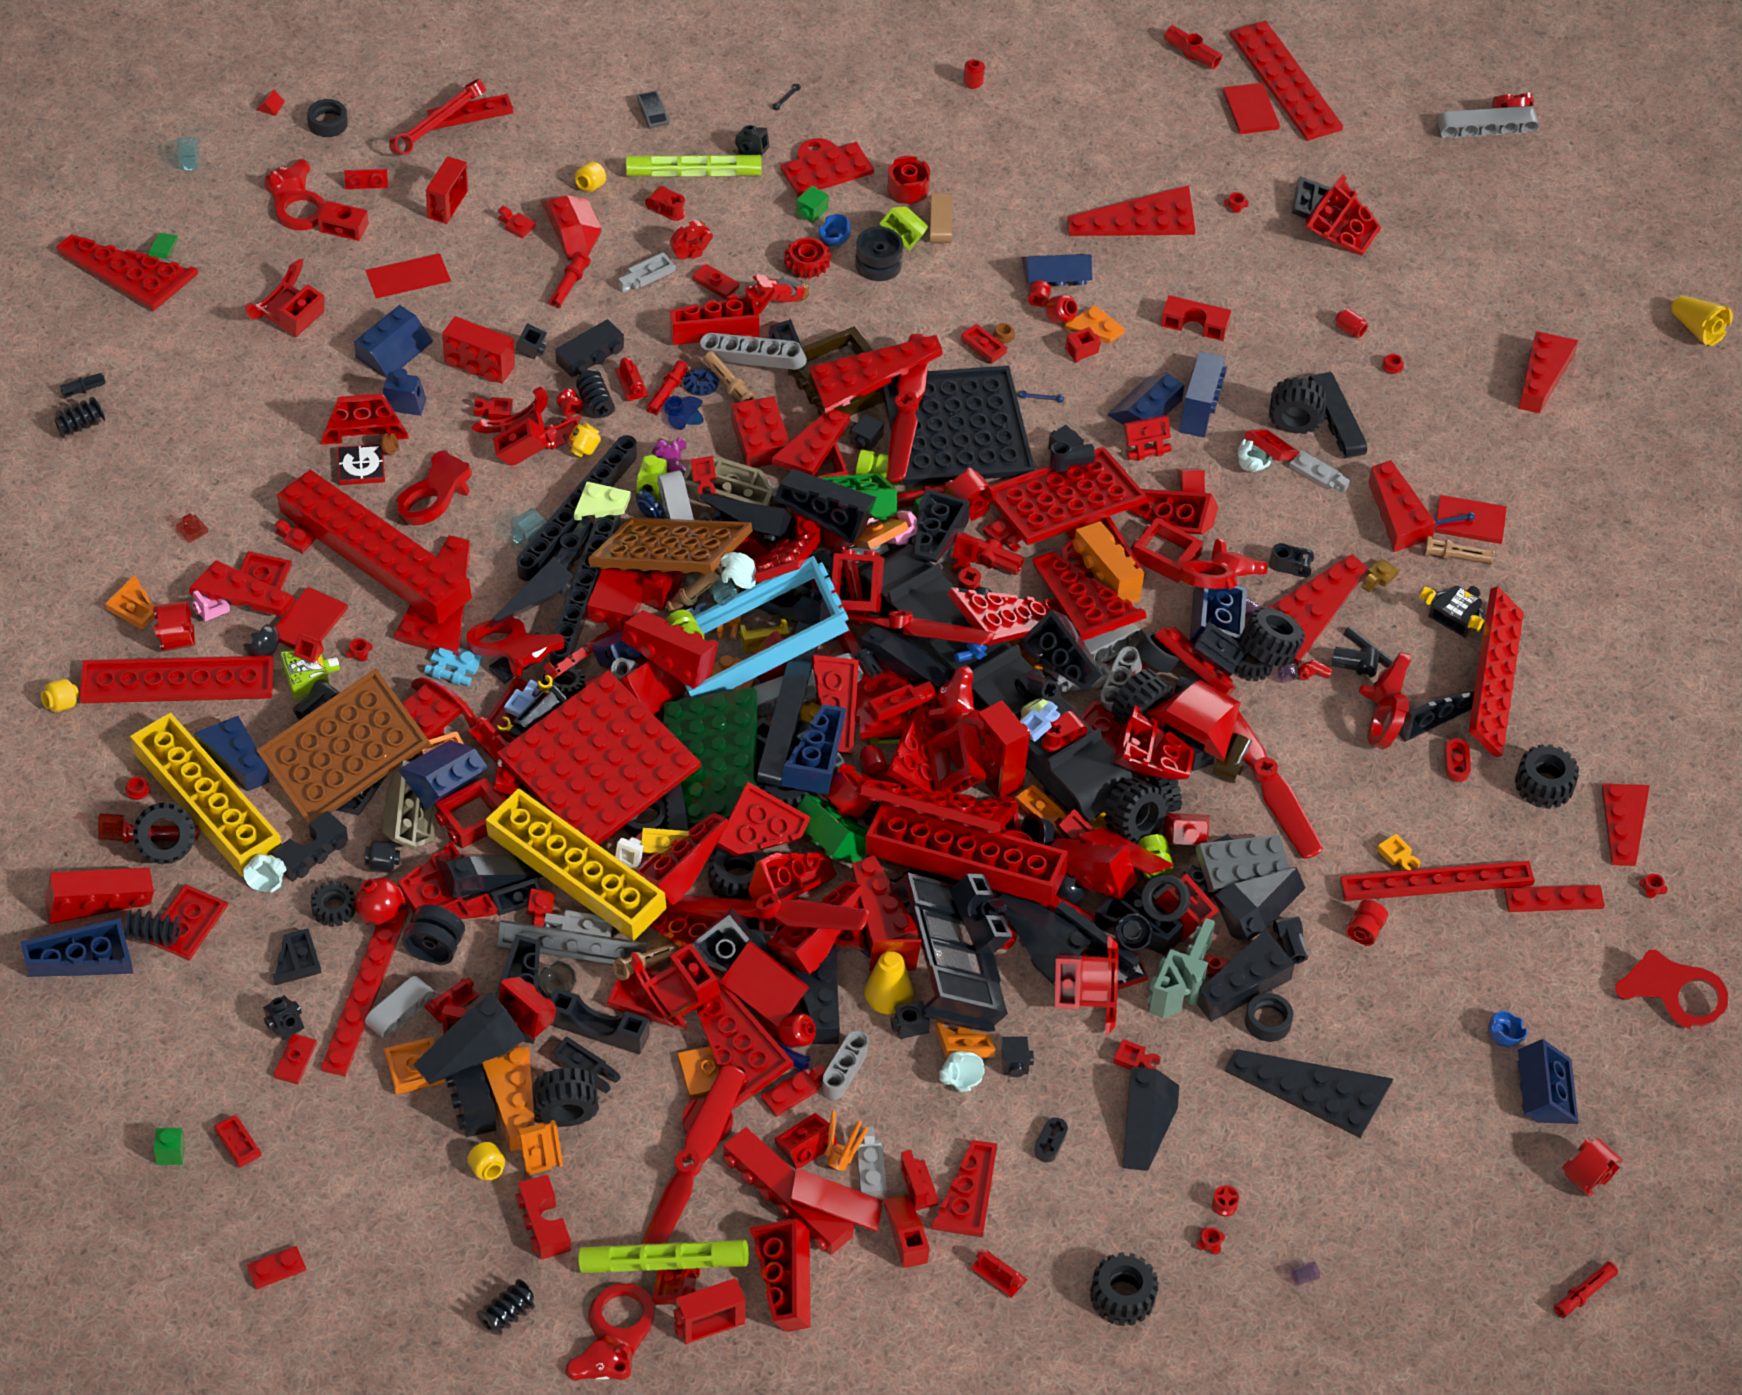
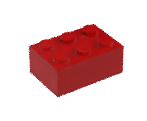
M454 316L442 332L444 362L451 367L462 368L469 374H477L485 377L490 382L501 384L504 383L515 367L514 338L457 316Z
M771 396L731 403V422L745 465L753 468L773 465L772 457L790 443L775 397Z

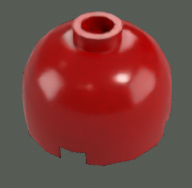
M374 878L364 881L355 895V909L365 925H369L368 922L380 925L391 920L400 912L398 907L401 905V902L403 905L406 902L405 895L401 889L388 878Z

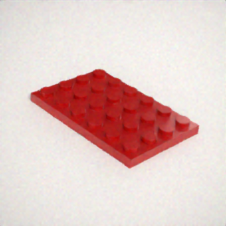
M1104 446L1094 450L1095 462L1091 464L1073 465L1064 472H1056L1049 465L991 486L996 492V500L991 502L1026 545L1147 503V495Z

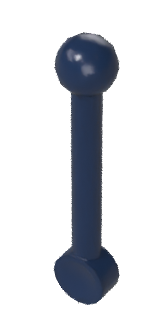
M1024 390L1019 392V397L1022 399L1028 397L1056 400L1058 403L1064 401V396L1061 394L1051 396L1030 394Z
M1469 512L1467 515L1441 520L1433 519L1436 521V527H1438V524L1466 519L1472 521L1475 519V514Z

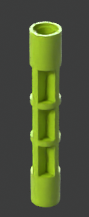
M761 155L626 156L627 177L761 176L762 173Z
M746 1240L581 1247L579 1251L581 1273L718 1268L719 1266L742 1267L747 1266L749 1260Z

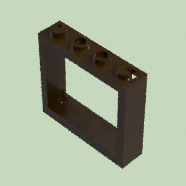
M855 326L801 347L807 358L806 362L847 345L850 346L856 355L874 351ZM803 366L795 370L788 369V375H792L795 378L799 390H804L811 405L815 404L818 408L819 416L825 413L812 377ZM880 387L863 397L856 396L850 400V404L844 407L839 405L833 409L852 416L884 402L882 388Z

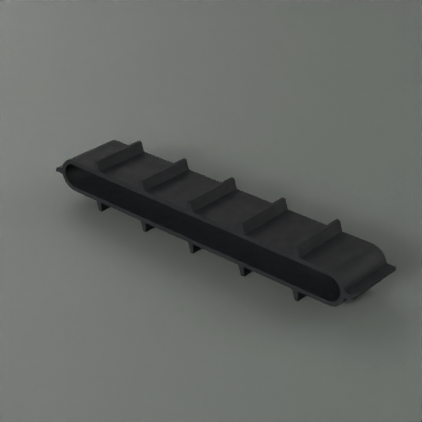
M904 545L895 546L879 555L884 558L880 614L884 618H889L890 612L904 610L912 612L914 618L974 628L947 595L949 590L955 587L942 574L939 563L933 565L930 561L915 557V546L913 545L907 547ZM867 562L858 567L863 595L870 602L873 563ZM903 628L895 629L898 633L903 634ZM905 635L941 663L953 675L958 667H970L973 672V706L976 710L982 711L1002 700L1020 721L1022 708L1030 702L1041 698L1033 694L1024 698L1015 687V679L1034 669L1021 656L1018 644L1014 647L1008 641L993 645L984 644L987 647L985 650L987 656L980 660L974 657L970 660L956 662L954 658L955 653L969 650L966 646L968 643ZM1059 688L1056 698L1051 700L1058 707L1056 711L1060 713V716L1067 711H1072L1088 727L1087 734L1058 752H1048L1042 747V739L1045 733L1035 742L1029 738L1026 768L1044 786L1047 796L1051 794L1068 813L1075 809L1089 822L1104 812V807L1107 806L1106 801L1111 796V791L1116 789L1120 782L1123 783L1125 779L1133 777L1129 769L1113 762L1115 752L1102 740L1101 730L1098 728L1094 731L1061 697Z

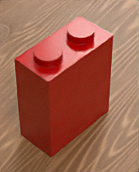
M620 568L602 569L587 604V618L596 623H608L616 616L624 626V623L640 610L643 602V581L648 574L632 570H620Z

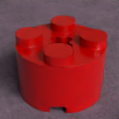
M909 155L896 158L894 163L888 167L887 191L895 202L907 204L917 203L927 198L930 185V167L928 163L924 160L921 162L917 160V157Z
M972 468L966 469L960 476L948 481L943 487L944 494L970 501V521L986 515L991 509L989 504L991 501L995 502L996 492L980 473Z
M188 601L153 606L154 617L156 620L158 619V624H154L156 637L160 638L159 642L162 652L189 648L195 645V630L190 618L192 614Z
M842 764L832 777L829 795H822L837 806L836 811L843 817L847 818L851 815L861 818L874 803V801L867 799V796L860 795L862 785L872 778L864 772L861 775L854 772L856 767L852 765Z
M1589 1138L1586 1139L1578 1148L1580 1153L1574 1159L1570 1158L1562 1167L1565 1171V1176L1588 1197L1595 1194L1592 1189L1596 1185L1608 1183L1620 1168L1617 1163L1623 1162V1159L1600 1138L1593 1139L1592 1141Z

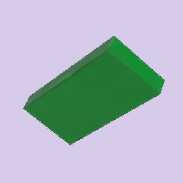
M159 232L149 250V256L168 259L178 240V235Z

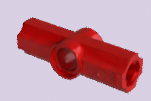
M1172 24L1164 34V40L1182 50L1186 58L1197 59L1212 69L1218 67L1223 58V54L1203 43L1202 36L1197 33L1188 34Z
M962 533L963 535L973 537V536L968 535V534H966V533ZM980 539L976 562L979 565L988 566V569L994 566L1011 574L1018 575L1022 569L1025 557L1003 549L1001 543L995 539H987L986 541Z

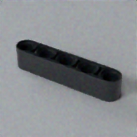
M1329 371L1310 375L1308 381H1315L1316 385H1320L1322 390H1325L1327 399L1324 419H1327L1328 427L1332 435H1335L1337 439L1335 442L1340 452L1343 451L1345 455L1343 458L1347 459L1367 454L1365 437L1333 373Z

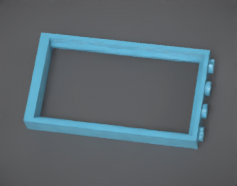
M812 556L806 559L800 569L765 580L751 589H747L693 616L704 634L813 578L831 614V617L706 679L695 689L686 685L692 698L711 695L712 692L731 690L849 630L845 622L849 618L844 608L838 607L842 603L837 593L831 592L835 588L829 577L825 579L828 573L823 563L818 564L815 557Z

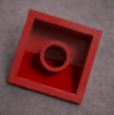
M521 977L504 979L501 982L498 1001L508 1011L512 1019L518 1022V1027L534 1040L554 1022L557 1008L550 999L540 995L531 983L525 982Z

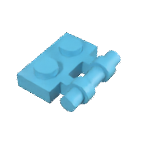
M460 648L459 656L453 655L452 651L446 649H435L431 662L438 665L432 666L427 664L424 673L432 675V678L438 680L443 678L452 681V684L458 686L459 684L469 686L472 678L465 676V673L475 675L483 656L475 655L470 650ZM449 667L452 669H456L457 671L452 672L445 670V668Z

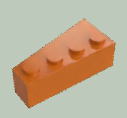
M1099 521L1076 529L1075 540H1073L1074 548L1077 553L1080 552L1086 568L1092 571L1094 578L1114 590L1121 599H1128L1132 604L1140 601L1144 571L1133 566L1135 561L1131 556L1126 558L1124 548L1121 544L1115 545L1114 536L1102 522Z
M529 1047L514 1048L503 1057L498 1059L495 1057L479 1065L483 1068L485 1082L488 1084L490 1095L510 1151L521 1150L518 1129L535 1125Z

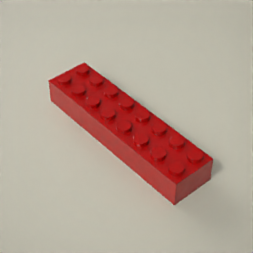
M882 801L866 834L867 855H875L877 858L961 880L966 874H984L990 888L993 890L1051 906L1067 871L1068 851L999 832L988 833L983 831L981 827H966L961 825L959 821L951 819L948 821L940 820L936 815L930 813L918 814L911 808L893 807L890 805V802Z

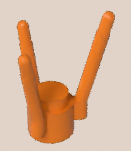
M836 1110L831 1112L828 1145L824 1155L829 1157L827 1164L830 1167L846 1171L848 1163H851L869 1128L864 1127L853 1144L862 1124L861 1121H857L846 1145L837 1144L833 1148Z

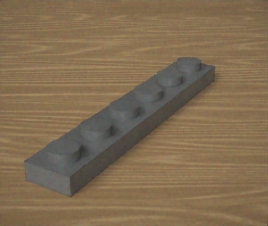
M506 920L500 921L497 946L512 948L515 936L519 934L539 940L540 953L613 964L614 960L618 958H628L633 952L646 953L648 944Z

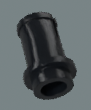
M867 648L862 649L856 654L857 660H859V664L868 673L870 679H875L874 675L878 677L883 673V669L872 656L873 652L871 650L869 651Z

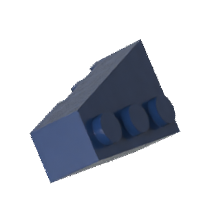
M239 716L194 733L195 740L214 762L246 791L270 783L267 766L257 752V748Z

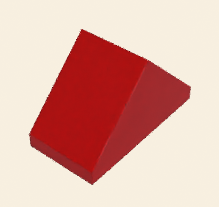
M1201 468L1177 469L1180 491L1205 493V470Z

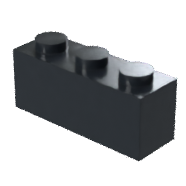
M606 319L556 348V363L572 378L578 374L581 375L593 365L601 364L605 358L612 354L620 353L624 348V334L612 322Z

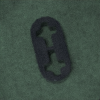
M1055 1117L1046 1122L1035 1146V1156L1041 1162H1051L1057 1157L1068 1130L1067 1123L1063 1119ZM1056 1126L1060 1127V1131L1056 1133L1055 1137L1051 1136L1052 1129ZM1050 1143V1151L1047 1154L1043 1153L1042 1150Z

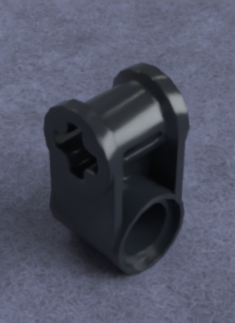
M1278 543L1273 546L1269 566L1277 572L1307 578L1312 572L1310 565L1314 560V553L1307 548Z

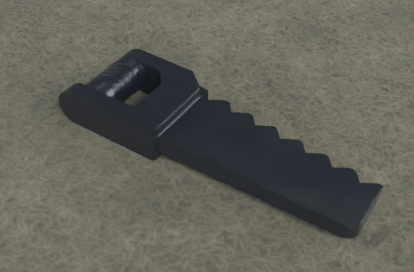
M679 783L666 793L668 796L666 798L668 802L666 808L669 810L666 813L669 816L667 828L669 830L689 831L682 786Z

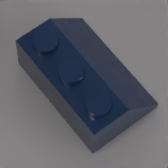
M1092 254L1022 256L1026 283L1032 284L1034 281L1041 280L1053 282V286H1066V281H1074V285H1087V281L1093 280Z
M399 304L354 341L355 356L358 360L387 378L388 373L404 367L432 344L433 340L417 316Z
M1168 373L1147 377L1108 413V416L1124 425V423L1167 415L1182 401L1185 384Z
M1238 585L1232 589H1209L1196 586L1193 593L1190 642L1196 644L1205 625L1210 622L1241 643L1242 639L1240 636L1245 626L1247 588Z
M448 740L401 767L398 771L423 806L428 809L476 780L489 767L475 748Z
M1544 1039L1518 1049V1067L1521 1076L1520 1088L1523 1095L1522 1109L1524 1114L1537 1123L1578 1124L1571 1058Z

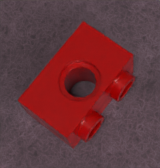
M331 201L326 202L318 217L319 232L359 242L369 224L367 210Z

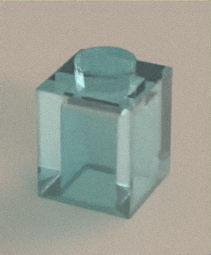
M199 137L177 138L180 170L201 169Z
M531 508L511 521V537L516 543H521L526 547L547 521L536 510Z

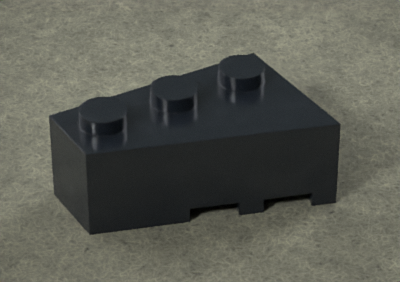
M1132 886L1121 899L1111 896L1095 911L1096 926L1115 935V927L1118 920L1124 915L1139 913L1146 917L1152 927L1150 944L1145 948L1162 955H1166L1182 938L1183 924L1178 920L1162 922L1151 918L1143 908L1141 902L1142 892L1135 886ZM1152 900L1153 906L1158 911L1168 913Z

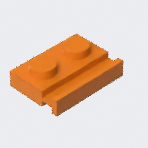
M551 1120V1123L545 1125L540 1123L518 1129L527 1176L551 1170L553 1166H563L555 1120Z

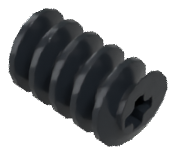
M594 369L583 372L576 380V387L588 415L594 419L610 416L615 411V405L601 373Z
M90 397L89 403L86 400H82L80 406L75 403L72 405V409L64 407V413L61 410H57L54 420L61 437L64 439L66 438V430L71 435H74V427L81 432L82 424H85L89 429L91 428L90 421L99 425L98 418L101 417L105 422V416L99 402L94 397Z
M138 909L135 915L130 910L125 921L124 934L127 939L134 937L137 941L143 939L147 943L154 941L156 945H160L163 942L164 946L169 947L172 944L175 945L178 940L181 925L180 917L177 916L172 923L170 915H166L164 921H162L161 913L159 912L152 919L151 911H147L145 917H142V909Z
M517 1279L515 1285L511 1284L507 1287V1291H502L499 1294V1298L495 1297L491 1300V1304L483 1306V1311L478 1310L476 1312L477 1317L488 1330L494 1331L500 1336L503 1334L501 1325L507 1329L511 1327L508 1319L517 1323L519 1321L517 1312L525 1316L527 1315L525 1306L531 1310L535 1308L532 1301L534 1299L533 1292L523 1280Z

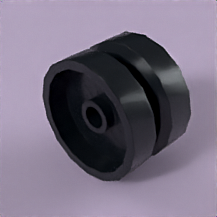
M871 227L858 235L855 265L860 275L868 280L877 282L887 281L897 276L902 267L903 241L901 236L894 230L886 227Z
M424 904L418 906L414 911L410 925L402 937V945L407 952L419 960L437 965L449 964L455 956L457 945L463 938L465 925L453 912L440 906Z

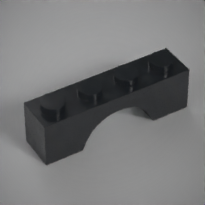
M740 587L739 593L747 589ZM813 588L801 596L800 599H790L782 594L754 608L766 611L770 615L786 617L794 622L803 620L819 623L831 617L821 592Z
M555 988L550 1000L557 1009L555 1020L550 1025L639 1055L641 1054L649 1037V1018L628 1011L619 1016L605 1015L587 1006L579 995Z

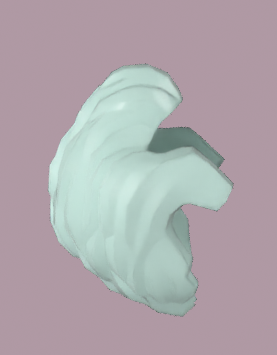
M1244 439L1238 448V460L1243 470L1257 472L1270 466L1272 456H1269L1267 459L1266 452L1255 446L1253 441Z
M725 553L721 558V565L726 567L721 574L723 583H727L728 578H732L735 585L741 588L751 589L756 583L754 561L743 553Z
M259 854L245 866L243 877L246 883L256 891L268 892L271 890L270 893H273L281 887L286 866L280 858Z
M953 1052L948 1056V1059L942 1066V1070H939V1080L946 1085H954L959 1093L971 1091V1087L978 1085L982 1080L985 1070L983 1060L972 1052Z

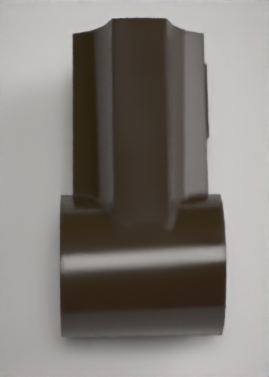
M1233 733L1224 762L1220 759L1217 760L1213 774L1236 783L1235 779L1242 772L1243 761L1252 744V740L1241 734Z

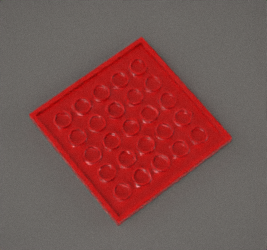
M609 670L497 752L498 758L548 810L597 845L701 767V762Z

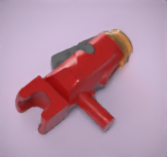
M754 275L753 279L757 283L753 286L745 287L748 298L752 302H758L759 314L763 312L772 300L801 302L807 299L809 295V287L806 283L786 276L780 279H768L766 275Z

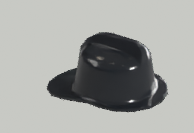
M1030 813L1024 818L1021 832L1028 834L1033 839V842L1049 846L1055 841L1057 837L1055 836V829L1051 821L1040 818L1034 813Z

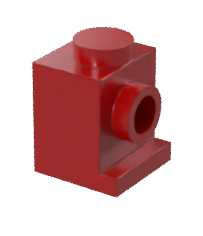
M1090 327L1067 335L1065 349L1075 363L1099 353V347L1101 346L1100 338L1097 334H1094Z

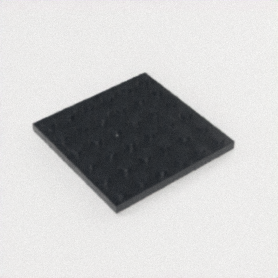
M1009 365L927 371L925 392L919 402L918 409L915 411L918 422L906 476L902 479L903 485L948 482L960 476L968 468H972L980 473L984 479L1017 477L1036 470ZM900 374L891 378L892 382L881 387L891 432L898 414L895 398L899 394L897 385Z

